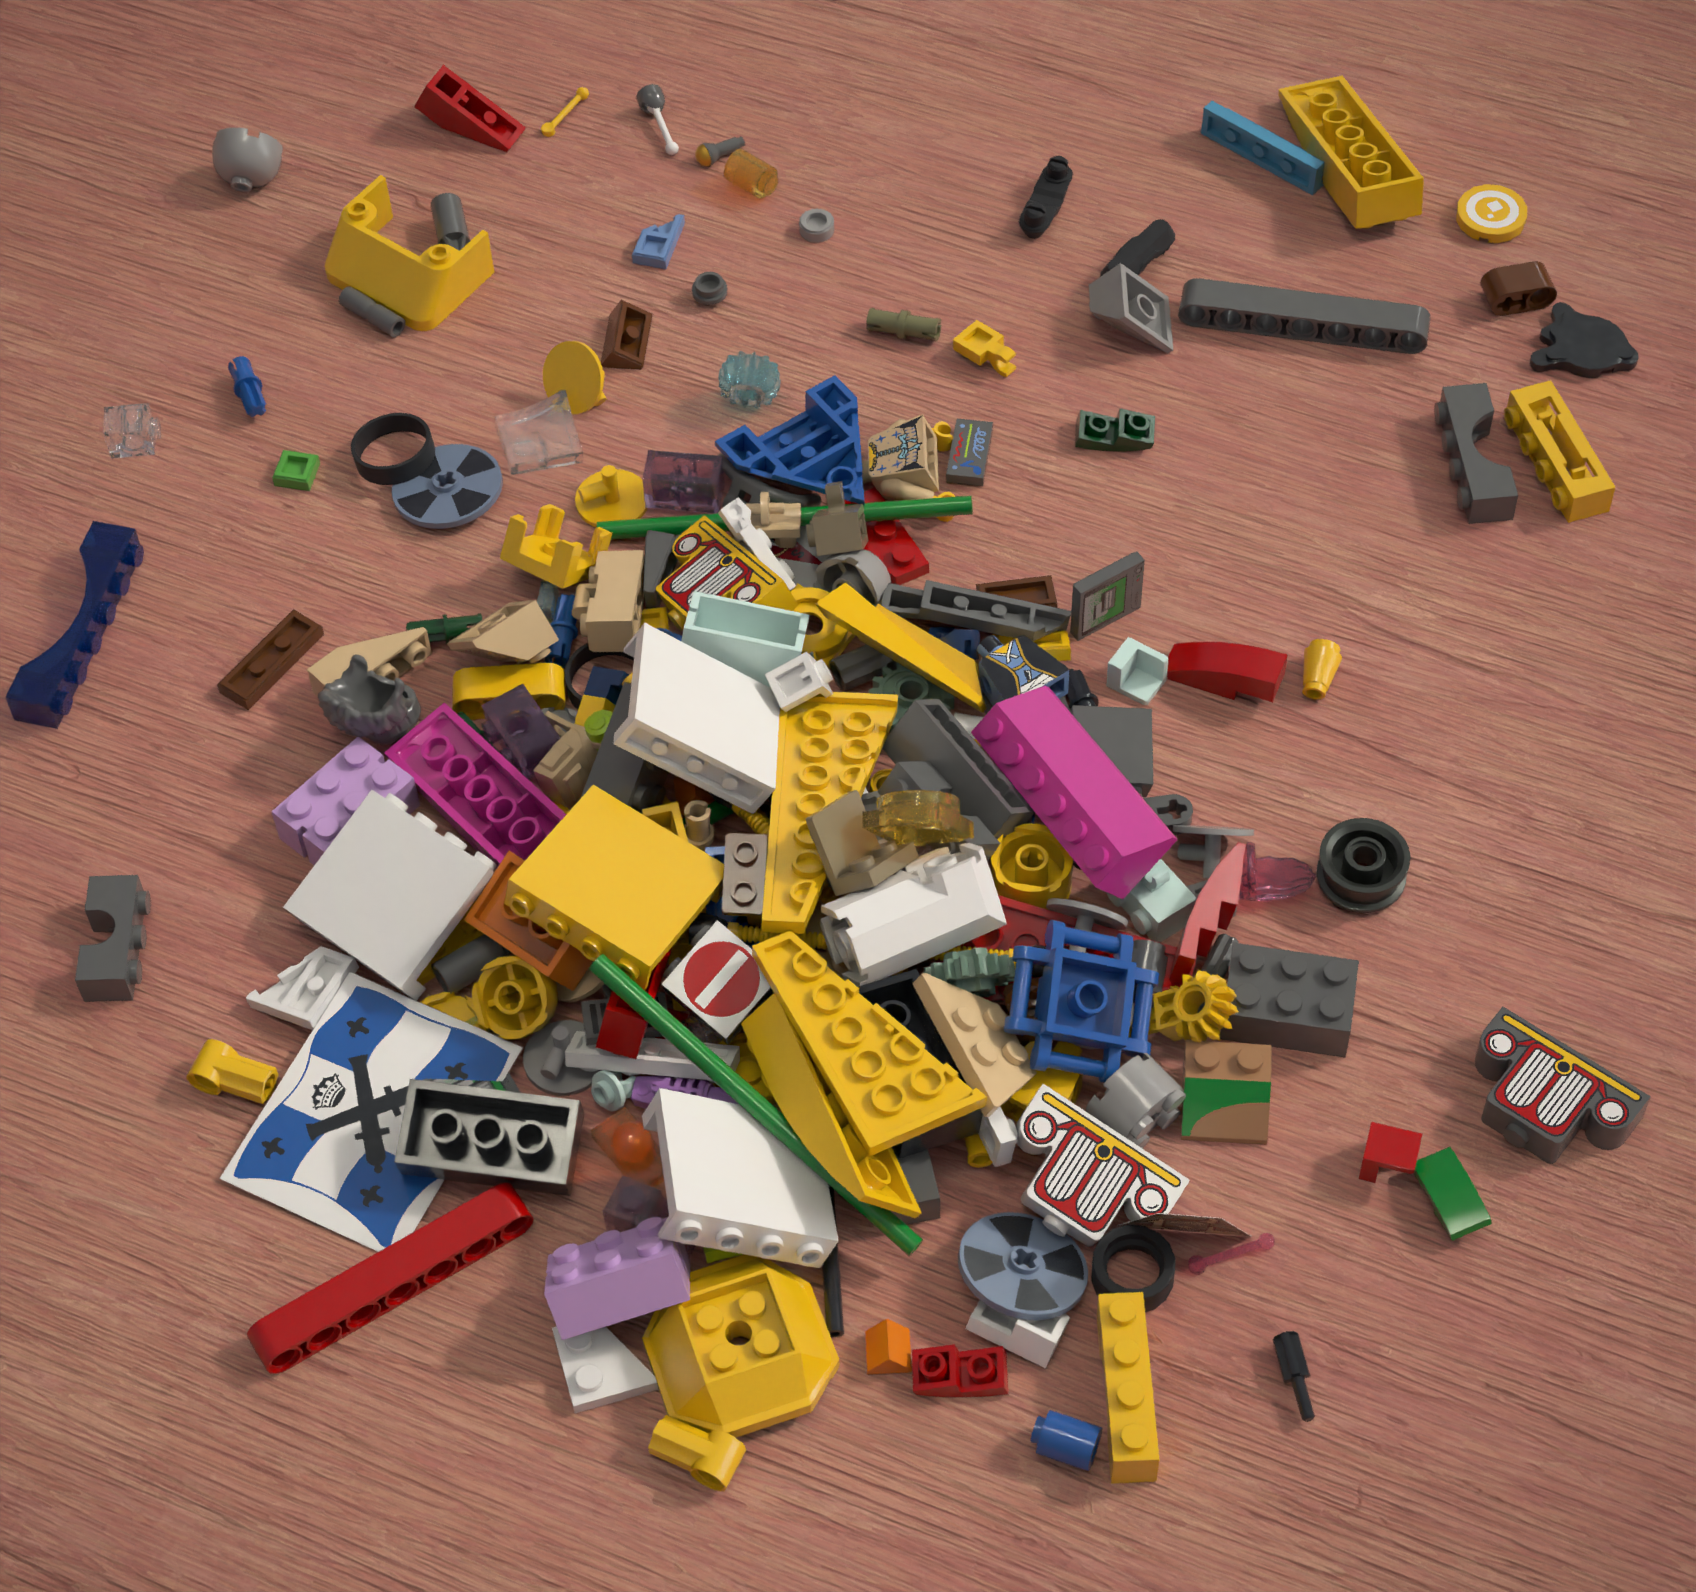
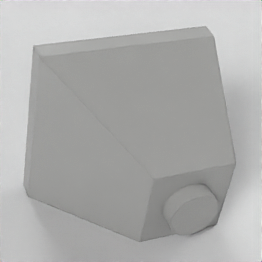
M1121 263L1089 284V307L1097 319L1104 320L1115 329L1165 353L1173 351L1168 296Z

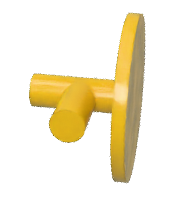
M566 341L556 345L549 352L543 366V385L549 400L557 409L567 414H582L594 406L603 404L607 400L603 393L605 373L599 358L589 346L579 341Z
M606 465L601 471L586 478L578 487L575 495L578 514L586 523L593 527H597V522L641 519L646 513L650 501L648 487L639 476L626 470L616 469L612 465Z

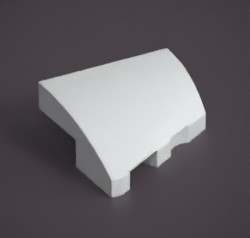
M980 1300L971 1314L965 1329L1046 1368L1070 1317L1065 1313L1046 1320L1019 1319L998 1312Z

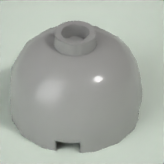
M246 128L222 129L217 132L212 149V159L216 172L226 182L230 183L233 189L241 192H249L252 188H259L269 184L278 174L282 161L283 146L278 140L262 132H259V138L247 135L248 129Z
M863 549L832 554L817 567L815 573L818 572L817 581L813 585L814 588L832 592L846 583L876 607L877 604L881 605L884 590L888 583H891V577L887 567L879 557Z

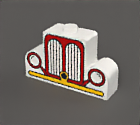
M1042 1084L1016 1124L1018 1146L1024 1152L1031 1155L1046 1154L1045 1160L1022 1194L1021 1202L1044 1218L1042 1223L1049 1230L1063 1237L1067 1233L1088 1247L1093 1246L1102 1238L1122 1205L1130 1221L1156 1213L1168 1214L1190 1181L1045 1084Z

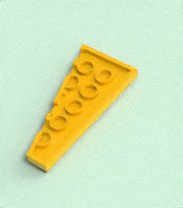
M791 930L752 946L753 958L869 1157L986 1106V1095L977 1088L971 1089L958 1077V1072L947 1062L943 1065L925 1049V1044L877 1003L873 1005L859 993V988L849 979L844 981L827 966V961Z

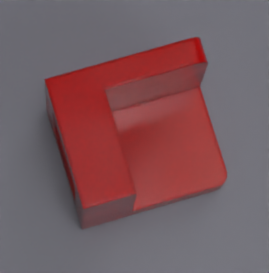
M1371 1122L1359 1179L1376 1183L1379 1167L1413 1174L1423 1134Z

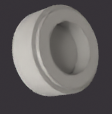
M811 209L804 212L799 219L800 235L805 240L814 243L828 240L834 234L833 216L823 209Z

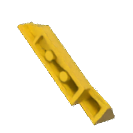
M846 583L817 602V607L827 619L855 634L863 643L914 673L923 676L929 682L978 711L984 713L986 710L979 682V671L974 659L880 604L874 607Z

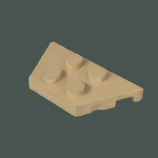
M922 973L913 982V986L966 1084L971 1089L977 1088L987 1096L986 1106L980 1109L984 1117H990L1003 1103L1007 1102L1017 1091L1026 1085L1037 1072L1030 1068L1027 1051L1020 1044L1016 1035L1003 1031L1007 1015L998 1004L927 973Z

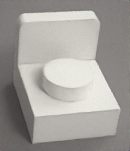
M808 652L765 674L780 708L785 712L820 693L825 698L833 694L828 684L833 678L827 665L822 659L816 661Z

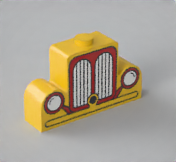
M705 515L675 540L672 551L681 566L656 587V591L670 611L668 613L669 618L680 631L684 629L694 591L793 611L799 606L781 577Z

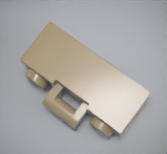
M643 550L598 551L596 565L589 568V584H579L576 587L572 615L574 618L580 619L581 636L588 638L589 650L593 652H623L624 647L640 629L644 604Z

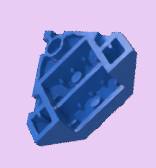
M836 375L805 391L804 412L757 437L746 425H743L715 441V447L738 470L826 494L825 485L827 483L842 481L844 500L865 504L857 397Z

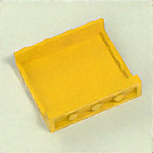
M592 785L509 878L504 904L509 906L518 916L528 918L543 927L552 937L562 939L580 950L589 960L595 961L600 955L604 954L645 990L648 987L651 971L710 900L717 903L722 897L724 864L597 786Z

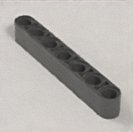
M1201 278L1188 280L1184 284L1178 312L1179 319L1184 324L1192 327L1406 354H1416L1425 350L1428 343L1431 320L1428 310L1418 305Z

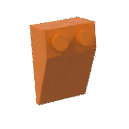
M508 851L464 920L516 956L522 958L547 977L574 991L593 961L586 958L580 950L564 940L552 937L543 927L530 919L518 916L509 906L504 904L508 880L525 861L513 852Z

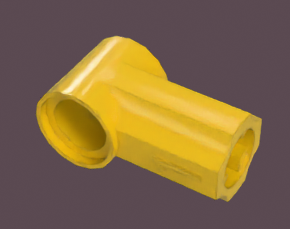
M215 1039L205 1041L186 1075L187 1081L193 1087L206 1094L218 1095L221 1091L260 1104L267 1100L269 1101L276 1089L278 1078L276 1067L239 1056L237 1051L231 1046Z
M665 1415L663 1419L658 1421L652 1432L648 1450L649 1454L690 1471L691 1476L700 1484L712 1490L722 1492L726 1490L746 1452V1447L741 1441L726 1432L712 1430L709 1434Z

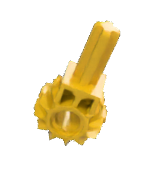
M1198 970L1194 978L1183 974V985L1180 988L1178 986H1170L1171 989L1153 994L1154 1007L1151 1008L1148 1035L1160 1032L1173 1041L1188 1039L1200 1043L1207 1041L1208 1037L1212 1040H1220V1029H1233L1228 1018L1230 1015L1239 1012L1237 1007L1232 1004L1237 995L1233 989L1227 986L1226 980L1219 975H1210L1206 971ZM1205 1002L1203 1009L1198 1013L1200 1005ZM1132 1023L1129 1028L1128 1038H1131Z

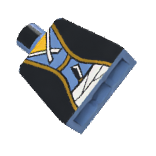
M990 635L978 645L977 652L983 657L979 662V682L981 689L992 706L1000 701L1042 686L1049 687L1059 699L1068 694L1069 669L1026 636H1019L1003 645L994 635Z

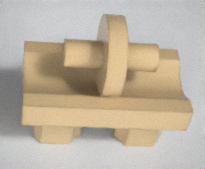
M761 492L760 503L746 504L751 510L750 520L756 530L760 528L768 538H775V544L780 548H793L796 545V539L800 538L801 503H770L769 492Z

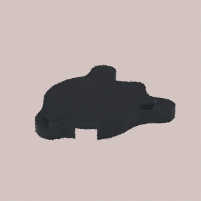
M1559 302L1552 307L1551 318L1553 323L1544 327L1540 332L1541 342L1549 347L1533 352L1530 358V366L1536 372L1559 369L1585 378H1598L1600 372L1612 369V373L1634 369L1639 355L1636 349L1629 344L1623 331L1611 321L1597 316L1576 312L1570 305Z

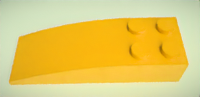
M1343 76L1278 89L1279 98L1302 148L1307 153L1325 162L1322 177L1323 185L1355 229L1371 228L1377 224L1403 221L1409 217L1422 215L1423 176Z
M772 994L741 1022V1025L748 1039L747 1046L756 1057L762 1071L761 1079L771 1091L786 1120L805 1147L827 1172L859 1201L916 1219L922 1213L892 1147L869 1157L776 995Z

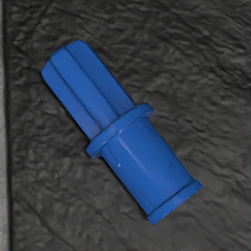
M235 357L233 361L237 369H235L232 362L228 364L229 373L234 380V393L238 398H241L246 413L249 416L254 417L257 414L262 416L266 412V402L261 392L262 382L255 376L251 362L247 357Z
M562 594L557 599L554 619L550 625L559 640L549 646L551 652L544 658L546 663H552V658L555 657L554 664L562 668L566 667L570 657L572 641L578 636V629L576 628L577 619L572 615L575 597L572 594Z

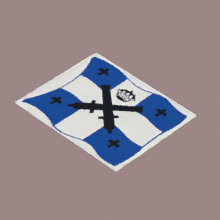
M349 972L219 1179L379 1252L415 1231L445 1180L403 1175L394 1163L409 1080L503 1081L523 1047Z

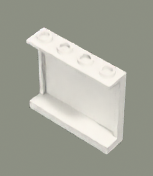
M644 623L623 650L624 653L634 657L628 718L614 733L613 744L754 814L776 788L780 705L772 689Z
M371 790L283 908L392 986L417 1001L426 989L416 981L483 891L494 874V869L497 865L479 851L474 856L464 851L467 845L452 833L447 831L443 837L435 832L438 826L422 813L418 812L415 817L406 812L409 808L408 805L393 794L388 793L384 798L374 790Z
M659 1088L642 1115L644 1129L658 1132L669 1217L658 1232V1237L683 1244H692L820 1268L839 1241L828 1184L739 1104Z

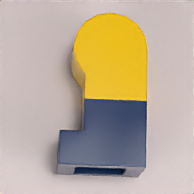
M593 666L574 724L584 727L588 717L600 710H608L613 713L623 687L622 682L629 674L625 671Z

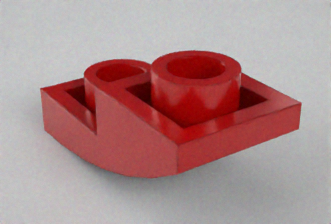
M953 1344L912 1350V1378L915 1395L964 1398L1009 1394L1007 1353L1003 1346L959 1352L956 1345Z

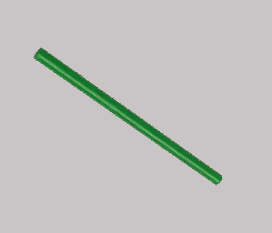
M972 496L872 502L863 505L866 522L973 514ZM828 506L801 507V526L810 524V520H812L811 518L817 510L827 509ZM718 513L597 522V527L612 532L611 540L646 537L648 530L681 535L704 515L723 531H730Z
M604 954L600 955L592 963L589 970L905 1254L910 1256L923 1242L920 1236L892 1211L861 1202L845 1189L810 1153L785 1116L616 964Z

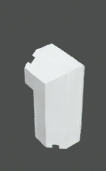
M972 843L959 844L961 852L950 854L948 847L935 849L919 856V858L905 866L906 872L899 870L895 875L888 877L875 887L850 893L822 905L821 913L828 916L821 918L820 926L831 958L836 965L844 962L849 970L842 974L844 979H849L857 987L872 983L1007 925L983 847Z

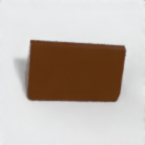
M624 300L619 301L609 316L601 358L602 367L638 370L643 368L652 313Z

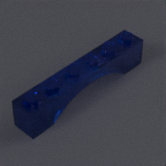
M98 521L92 522L79 548L87 577L85 596L79 613L69 629L53 646L19 668L5 697L15 721L58 729L64 715L69 714L73 704V696L78 686L82 685L86 679L87 667L93 655H96L101 648L102 636L107 626L111 625L115 619L116 607L121 597L125 596L129 590L130 578L135 568L139 567L143 561L144 548L140 545L136 529Z

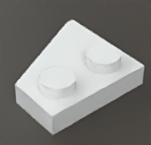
M320 946L305 956L299 964L290 966L279 973L277 976L280 982L261 994L255 989L248 994L246 1000L253 1009L313 1030L348 973L352 972L355 974L359 966L354 957Z
M557 1326L552 1328L575 1414L658 1390L656 1377L607 1327L565 1340L561 1339Z

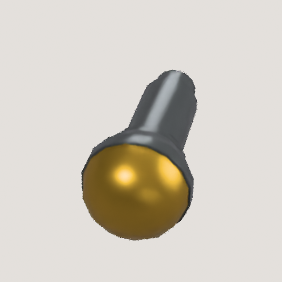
M741 136L738 138L733 137L717 144L702 143L695 151L696 160L702 166L710 167L720 157L740 150L741 147L745 146V141Z

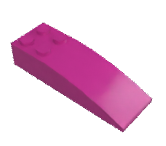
M446 703L440 705L384 752L389 760L414 777L416 789L476 851L484 854L497 865L495 869L498 868L508 851L526 860L566 815Z

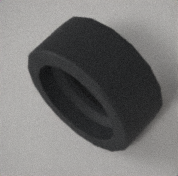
M1125 1225L1114 1228L1099 1240L1093 1251L1091 1281L1096 1295L1143 1292L1145 1312L1154 1310L1166 1301L1173 1288L1176 1258L1170 1243L1159 1232L1140 1225ZM1138 1250L1154 1258L1159 1266V1276L1151 1286L1141 1289L1125 1288L1116 1284L1109 1277L1107 1263L1118 1252Z

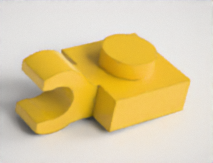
M975 320L953 339V350L979 366L988 360L995 371L1004 377L1009 376L1016 370V366L1009 362L1016 356V353L1011 348L1004 346V336L978 320Z

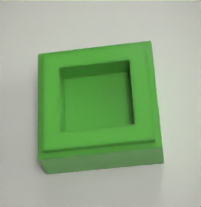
M283 450L272 477L274 486L310 491L320 466L319 456Z

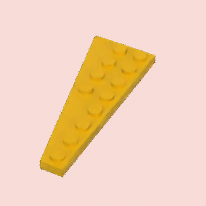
M832 692V695L825 698L820 693L787 712L780 708L776 788L772 793L762 910V932L785 933L791 930L793 933H805L827 881L825 868L816 845L810 836L806 818L847 792L857 790L860 797H862L897 714L898 695Z

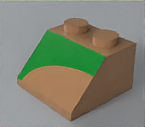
M1186 1040L1182 1088L1186 1097L1182 1102L1181 1140L1267 1145L1271 1094V1045L1209 1041L1197 1043Z

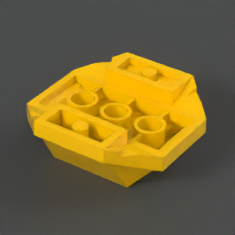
M744 1254L690 1272L689 1279L690 1300L654 1312L642 1340L653 1375L656 1377L666 1413L670 1417L709 1434L712 1430H720L737 1438L811 1413L824 1393L830 1379L832 1380L840 1367L839 1357L811 1284L768 1259ZM739 1336L750 1339L743 1345L729 1343L733 1338Z

